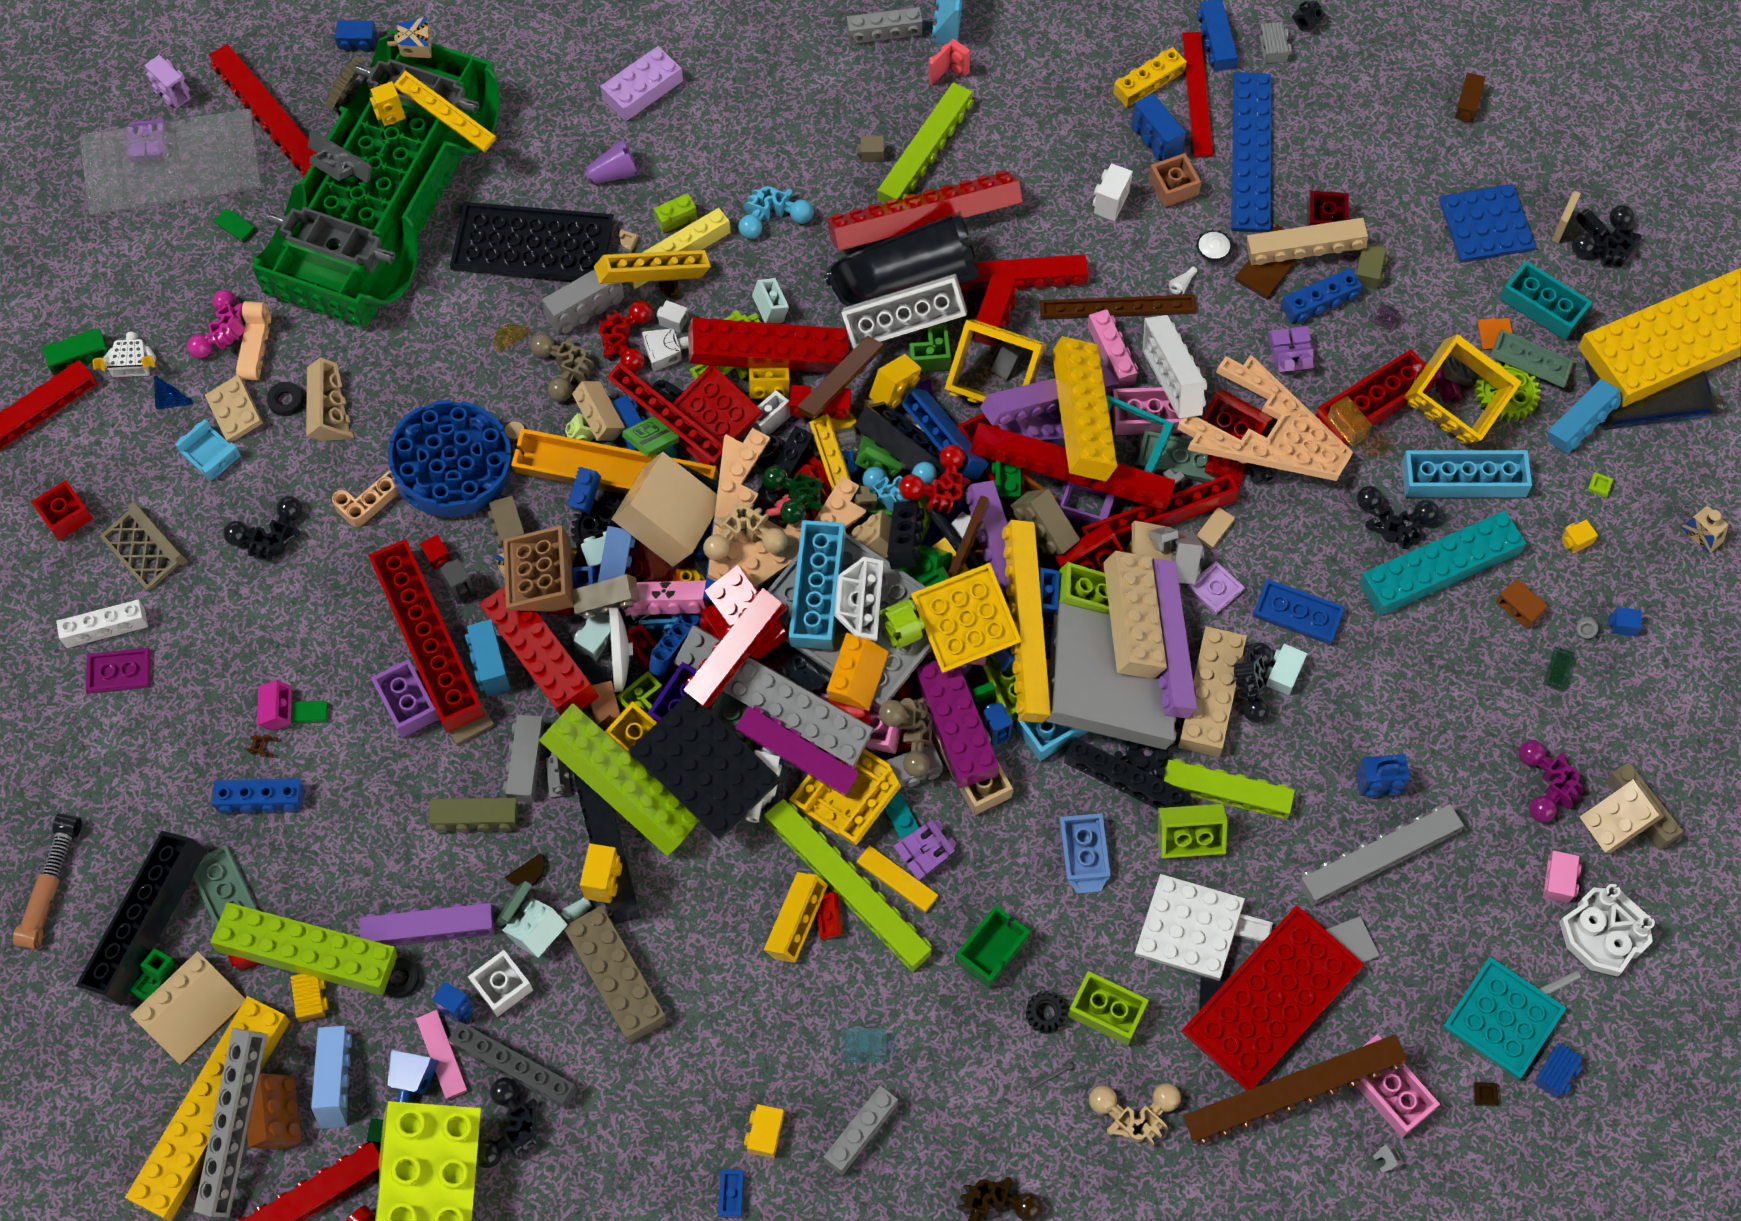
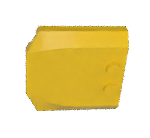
M866 749L863 750L855 765L857 767L856 772L859 774L845 797L808 775L789 799L801 812L853 845L858 844L901 787L891 766ZM840 758L837 759L838 761L845 764V761L841 760Z

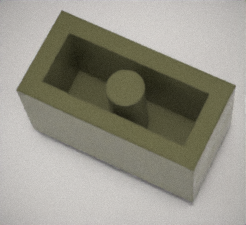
M1367 244V248L1361 249L1355 275L1362 286L1377 289L1378 283L1383 282L1385 272L1381 270L1382 267H1386L1388 256L1385 255L1386 247Z

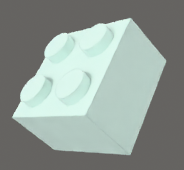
M531 898L522 905L521 910L511 918L502 931L519 948L539 957L568 924L553 908Z

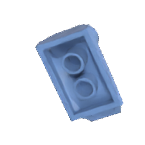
M1103 813L1060 817V834L1067 882L1074 888L1076 893L1102 891L1103 886L1111 876Z

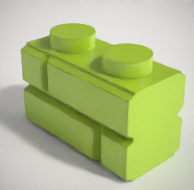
M688 193L653 208L655 221L662 233L697 219L696 206Z

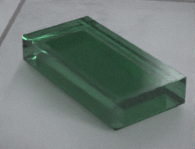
M1554 647L1543 685L1564 691L1575 656L1574 652Z

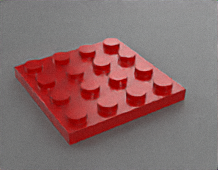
M711 365L672 403L722 444L726 434L738 440L764 414L722 372ZM679 437V443L699 463L714 465Z

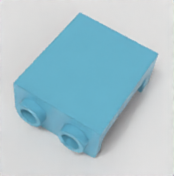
M206 419L197 423L190 432L180 437L178 442L175 443L179 453L210 482L241 456L237 447L232 442L229 444L210 426Z

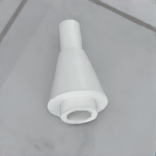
M1191 267L1186 273L1170 280L1169 287L1171 292L1183 295L1191 278L1197 273V268Z

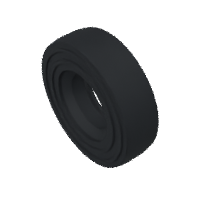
M280 382L268 391L267 404L276 415L290 416L302 407L303 394L296 384ZM284 393H289L293 396L292 401L287 405L278 403L279 396Z
M397 958L384 993L393 998H403L413 993L419 983V972L416 966L405 958ZM398 970H403L407 973V981L401 986H395L391 983L392 974Z

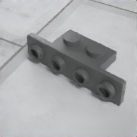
M314 130L309 132L308 147L317 152L310 156V164L338 181L351 174L364 182L370 181V164Z

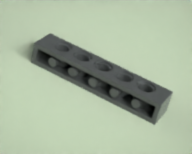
M462 1022L458 1023L448 1039V1042L454 1049L514 1080V1082L565 1110L577 1092V1088L572 1082Z

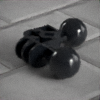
M1618 205L1610 212V223L1616 228L1612 236L1606 235L1604 240L1599 242L1590 234H1579L1573 239L1571 246L1573 252L1581 258L1589 257L1594 252L1600 253L1601 265L1608 261L1610 266H1614L1617 261L1618 266L1622 267L1634 249L1635 243L1640 241L1642 237L1639 233H1633V229H1628L1633 223L1634 212L1626 205Z
M1366 486L1357 494L1359 507L1365 511H1371L1375 516L1365 523V527L1378 531L1386 542H1396L1399 547L1404 546V541L1411 543L1413 537L1420 538L1417 524L1430 525L1439 517L1438 505L1426 499L1415 505L1412 514L1409 515L1407 511L1400 513L1396 520L1393 519L1394 511L1392 508L1384 509L1381 505L1382 494L1379 489L1373 486Z
M285 496L277 503L278 521L271 520L269 527L272 532L266 534L264 528L256 527L255 532L249 531V528L243 522L231 521L224 527V539L232 546H240L246 542L250 543L248 556L251 557L256 553L258 559H263L266 556V560L269 562L273 556L281 555L285 551L286 544L289 543L288 541L300 536V531L289 527L291 521L298 519L302 514V504L293 496Z
M1258 642L1246 645L1245 656H1242L1234 664V679L1236 680L1238 696L1248 699L1244 704L1243 713L1246 719L1253 723H1260L1266 720L1270 712L1268 702L1260 697L1259 692L1265 686L1260 674H1263L1265 667L1271 664L1273 652L1267 644Z
M503 1077L497 1079L490 1088V1096L496 1104L506 1107L508 1110L506 1113L511 1125L515 1127L507 1126L502 1130L503 1137L496 1141L486 1139L478 1143L476 1163L483 1168L495 1167L500 1162L502 1153L509 1148L512 1149L518 1160V1153L523 1150L528 1154V1147L533 1144L538 1148L534 1140L538 1134L535 1116L537 1101L531 1099L525 1104H520L517 1100L518 1086L510 1078ZM524 1126L530 1127L531 1131L527 1133L523 1128Z

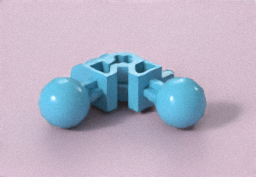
M765 186L760 190H753L752 195L747 198L743 208L749 215L740 219L738 229L745 238H756L762 231L761 220L768 221L770 211L774 210L775 215L782 217L786 211L790 213L795 222L803 224L812 219L814 209L807 200H797L794 203L789 201L793 195L791 189L782 192L770 186Z
M929 462L918 463L912 471V474L919 476L924 484L929 485L938 476L936 467ZM871 467L864 472L862 478L864 486H869V490L873 492L872 494L877 495V502L884 504L888 511L893 512L894 502L911 501L903 498L899 493L898 486L902 479L900 475L891 483L886 472L880 467Z

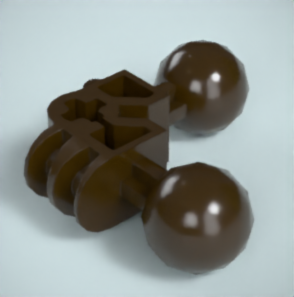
M1006 1177L1005 1180L998 1182L982 1179L975 1186L964 1185L963 1187L967 1194L960 1195V1199L964 1204L958 1205L957 1209L970 1215L968 1221H983V1219L988 1220L990 1213L989 1205L993 1204L997 1211L1003 1212L1004 1208L1008 1207L1014 1209L1015 1214L1021 1220L1034 1221L1040 1217L1043 1204L1041 1199L1032 1192H1025L1019 1196L1010 1194L1012 1178ZM987 1189L988 1193L983 1196L982 1205L979 1206L981 1204V1192Z

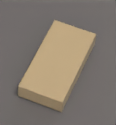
M1218 507L1198 532L1197 538L1202 544L1213 549L1234 522L1235 517Z

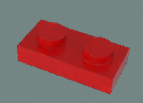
M836 892L824 894L817 911L819 936L824 941L843 935L839 897Z

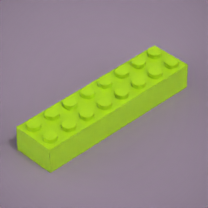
M573 703L539 739L544 746L666 856L681 844L698 823V820L639 762Z
M229 902L224 907L210 942L216 952L298 974H305L320 980L383 996L398 957L394 946Z

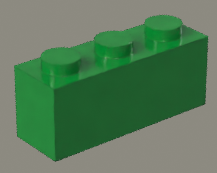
M100 328L91 329L85 333L42 347L47 365L53 375L59 374L70 364L78 360L85 365L91 363L95 358H103L109 351Z

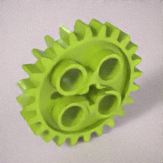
M1497 362V364L1522 382L1499 414V421L1503 417H1506L1507 422H1510L1512 417L1516 422L1519 417L1525 419L1527 414L1531 415L1533 410L1536 409L1540 400L1539 394L1541 390L1537 389L1539 383L1534 382L1536 376L1529 377L1528 372H1524L1514 366L1510 367L1507 363L1502 366ZM1479 375L1475 384L1474 394L1477 395L1476 401H1481L1479 407L1483 408L1487 407L1498 389Z

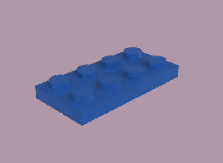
M1266 578L1252 617L1331 645L1345 606Z

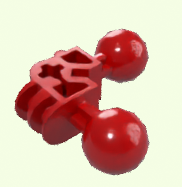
M643 300L633 302L629 306L628 315L624 318L616 310H613V317L606 315V322L598 321L600 325L599 333L604 346V358L608 359L612 355H620V363L632 373H636L643 368L645 358L638 349L629 348L627 337L631 335L630 327L634 324L644 325L652 319L653 314L650 304Z
M955 444L945 446L940 452L939 460L945 468V472L939 477V480L935 479L930 485L924 484L923 480L914 474L904 476L900 480L898 488L903 498L916 500L921 496H926L928 510H931L934 506L937 512L944 508L945 513H950L952 506L962 497L963 489L971 482L969 478L962 477L963 474L957 473L958 468L964 463L965 454Z

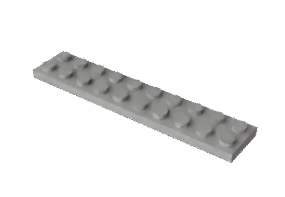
M693 625L674 663L680 666L684 662L698 671L700 663L704 659L709 658L714 645L722 640ZM750 656L722 690L751 708L754 705L765 711V716L770 719L772 717L779 719L784 723V727L789 730L791 728L797 730L803 738L810 742L814 741L815 745L852 766L856 765L875 729Z

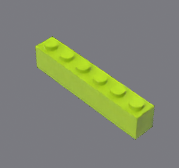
M1180 759L1168 760L1164 777L1165 782L1190 793L1192 797L1283 819H1288L1295 792V790L1290 789L1287 785H1273L1263 779L1252 780L1242 774L1231 775L1221 769L1210 770L1200 764H1185Z

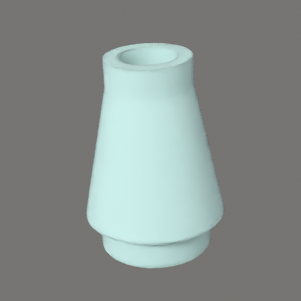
M583 897L562 909V913L559 916L569 924L585 915L592 905L589 900Z

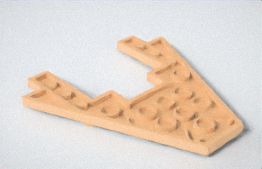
M1251 355L1244 365L1226 356L1216 373L1268 399L1263 406L1262 412L1278 421L1267 438L1248 429L1240 440L1196 416L1183 418L1178 425V430L1193 437L1188 447L1190 451L1237 460L1240 463H1252L1337 481L1353 454L1350 448Z
M754 428L751 429L743 443L727 434L724 436L715 517L721 518L731 514L738 505L748 507L749 504L755 503L758 493L743 486L742 483L770 440L769 436ZM841 476L814 521L825 522V520H828L829 522L844 523L846 529L864 517L867 510L851 502L859 489V485ZM769 520L764 525L766 528H779L787 534L788 545L780 554L767 552L763 547L762 539L755 536L753 540H750L746 537L745 530H741L738 541L734 542L731 540L729 542L730 551L724 559L719 561L709 559L707 577L716 582L739 565L745 569L756 586L760 587L784 571L798 554L802 522L797 525L788 524L785 529ZM716 525L713 526L712 535L722 532L721 528Z

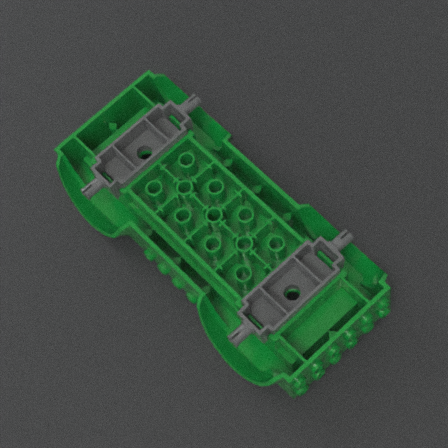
M390 30V32L388 33V35L398 34L396 31ZM387 35L379 39L370 67L361 63H357L354 67V74L365 78L351 102L345 108L340 106L339 110L342 114L327 138L370 164V181L364 182L353 174L338 181L314 165H311L304 179L294 184L284 215L274 211H270L267 215V222L278 225L261 254L251 258L254 262L252 269L265 295L275 296L284 302H293L302 308L313 309L319 314H327L339 321L345 320L354 326L367 328L378 307L395 302L406 292L417 265V237L419 233L426 227L429 215L433 214L437 201L442 198L443 190L446 185H449L451 176L462 156L475 153L480 149L397 89L396 91L406 119L384 126L381 119L377 120L373 110L374 108L370 101V97L373 96L370 89L391 81L394 84L404 71H407L493 134L499 116L500 95L492 62L431 43V58L403 57L398 46L388 47ZM336 246L339 247V248L336 249V250H331L332 248H334V247H336Z

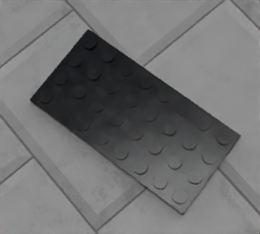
M464 202L450 261V269L455 271L575 281L593 271L599 259L603 255H608L615 217L614 214Z

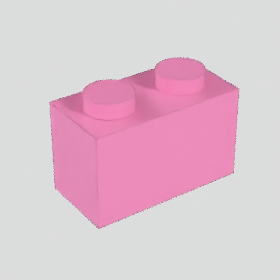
M1552 851L1548 857L1544 898L1570 903L1574 897H1577L1579 885L1576 884V878L1581 873V864H1578L1579 856Z

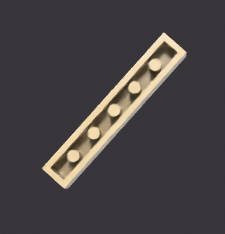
M1364 218L1247 235V249L1251 265H1263L1270 262H1282L1284 260L1302 259L1309 256L1367 248L1368 235Z

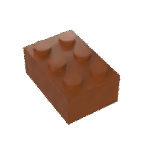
M259 1073L247 1130L248 1148L286 1150L302 1143L295 1076Z

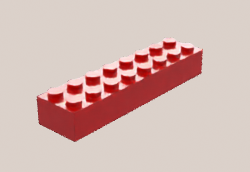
M692 317L688 327L689 364L741 368L789 367V371L831 373L849 355L848 331L846 328Z
M505 586L479 603L485 614L492 620L493 625L560 716L572 703L582 710L599 698L591 683L536 611L506 609Z

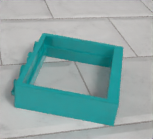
M1107 395L1108 411L1114 405L1163 426L1144 471L1154 473L1175 424Z

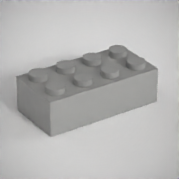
M594 269L543 298L542 303L547 321L559 336L563 333H569L578 324L586 323L592 316L602 314L606 308L618 305L625 297L622 283L599 284Z

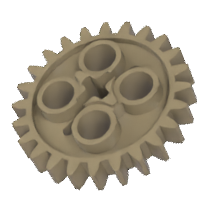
M356 55L351 62H348L342 73L339 72L325 103V107L333 112L338 104L341 105L346 95H349L355 86V80L359 75L354 74V67L357 63L363 64L364 62L359 56Z

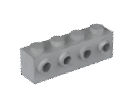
M920 7L847 16L849 43L855 44L922 35Z

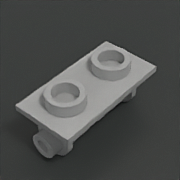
M551 753V756L546 758L550 798L571 795L568 766Z

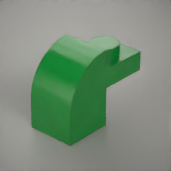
M155 948L140 965L143 974L130 989V993L142 1001H145L174 974L175 970L173 959Z

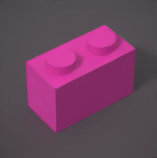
M278 680L258 686V726L274 731L291 725L292 686Z

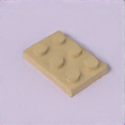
M239 375L234 376L205 394L228 443L237 440L263 424L244 381Z

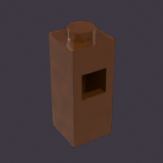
M1467 72L1455 118L1463 122L1474 121L1485 76Z

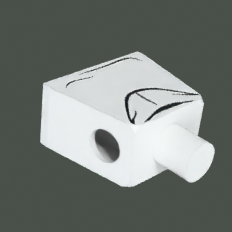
M674 329L642 332L653 372L682 361L681 350L689 348L688 336L677 339Z

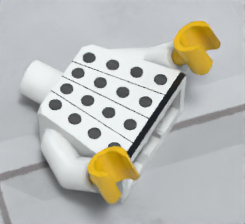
M128 332L126 333L125 340L115 341L113 348H110L103 358H95L92 360L93 370L101 368V371H106L107 367L112 377L149 376V366L156 367L155 362L157 358L151 348L145 346L143 340L138 339L137 333Z

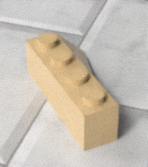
M321 357L307 367L306 436L320 441L353 439V432L349 430L348 426L350 423L349 415H346L344 408L346 404L345 397L342 396L340 390L342 383L338 365Z

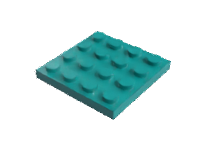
M1489 957L1442 1028L1520 1080L1566 1010V1007L1492 957Z

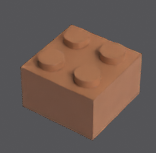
M1185 153L1150 165L1148 179L1164 207L1199 196L1201 181Z

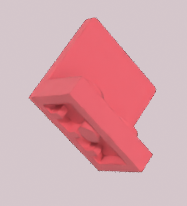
M954 39L948 44H944L941 51L937 55H933L929 60L928 76L931 86L950 67L953 72L965 77L970 72V50Z

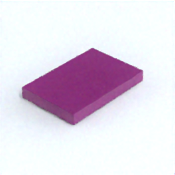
M140 648L87 654L86 693L93 694L150 688L151 649Z

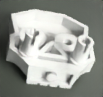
M1609 884L1606 889L1593 887L1580 900L1578 908L1564 916L1559 923L1567 949L1592 971L1618 977L1632 958H1637L1653 942L1651 928L1655 925L1654 919L1651 920V916L1640 909L1619 887L1615 888L1616 884ZM1589 918L1594 919L1595 924L1590 923ZM1614 942H1619L1621 947H1616Z

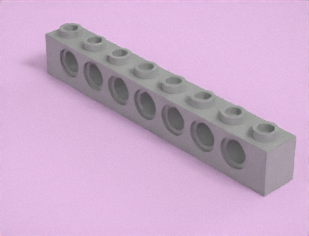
M232 1028L194 1212L210 1217H230L267 1038L266 1033Z

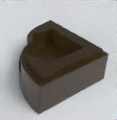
M678 280L659 282L660 290L664 292L665 296L680 300Z

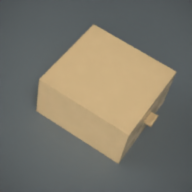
M662 452L643 467L612 517V520L673 567L693 553L698 542L703 539L705 531L715 515L717 494Z

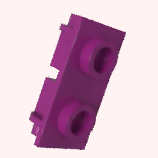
M1440 366L1435 375L1437 376L1436 381L1444 403L1447 404L1451 399L1460 401L1463 394L1458 383L1445 379Z

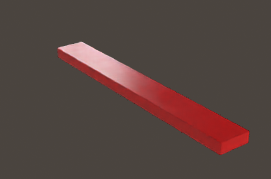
M1182 32L1184 59L1187 61L1185 76L1193 158L1212 157L1213 151L1201 32Z

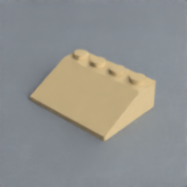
M197 951L130 1016L182 1065L239 1010L245 998Z

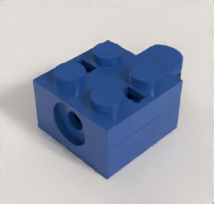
M1406 754L1363 757L1356 771L1360 796L1376 798L1381 794H1388L1390 797L1400 795L1410 779Z

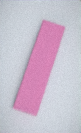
M435 1010L416 1018L430 1057L439 1061L435 1072L446 1100L468 1092L438 1011Z

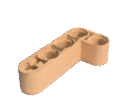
M244 301L242 315L246 324L237 362L236 375H239L243 380L258 381L263 363L261 358L262 356L264 357L266 348L265 340L268 339L270 329L268 324L271 323V315L265 302Z
M388 471L358 498L355 499L345 490H338L333 494L332 501L339 515L352 526L359 527L364 525L397 496L399 492L392 482L390 471ZM390 487L388 491H383L384 488ZM341 501H347L344 504H339ZM369 501H375L373 504H367ZM354 514H360L358 517H352Z

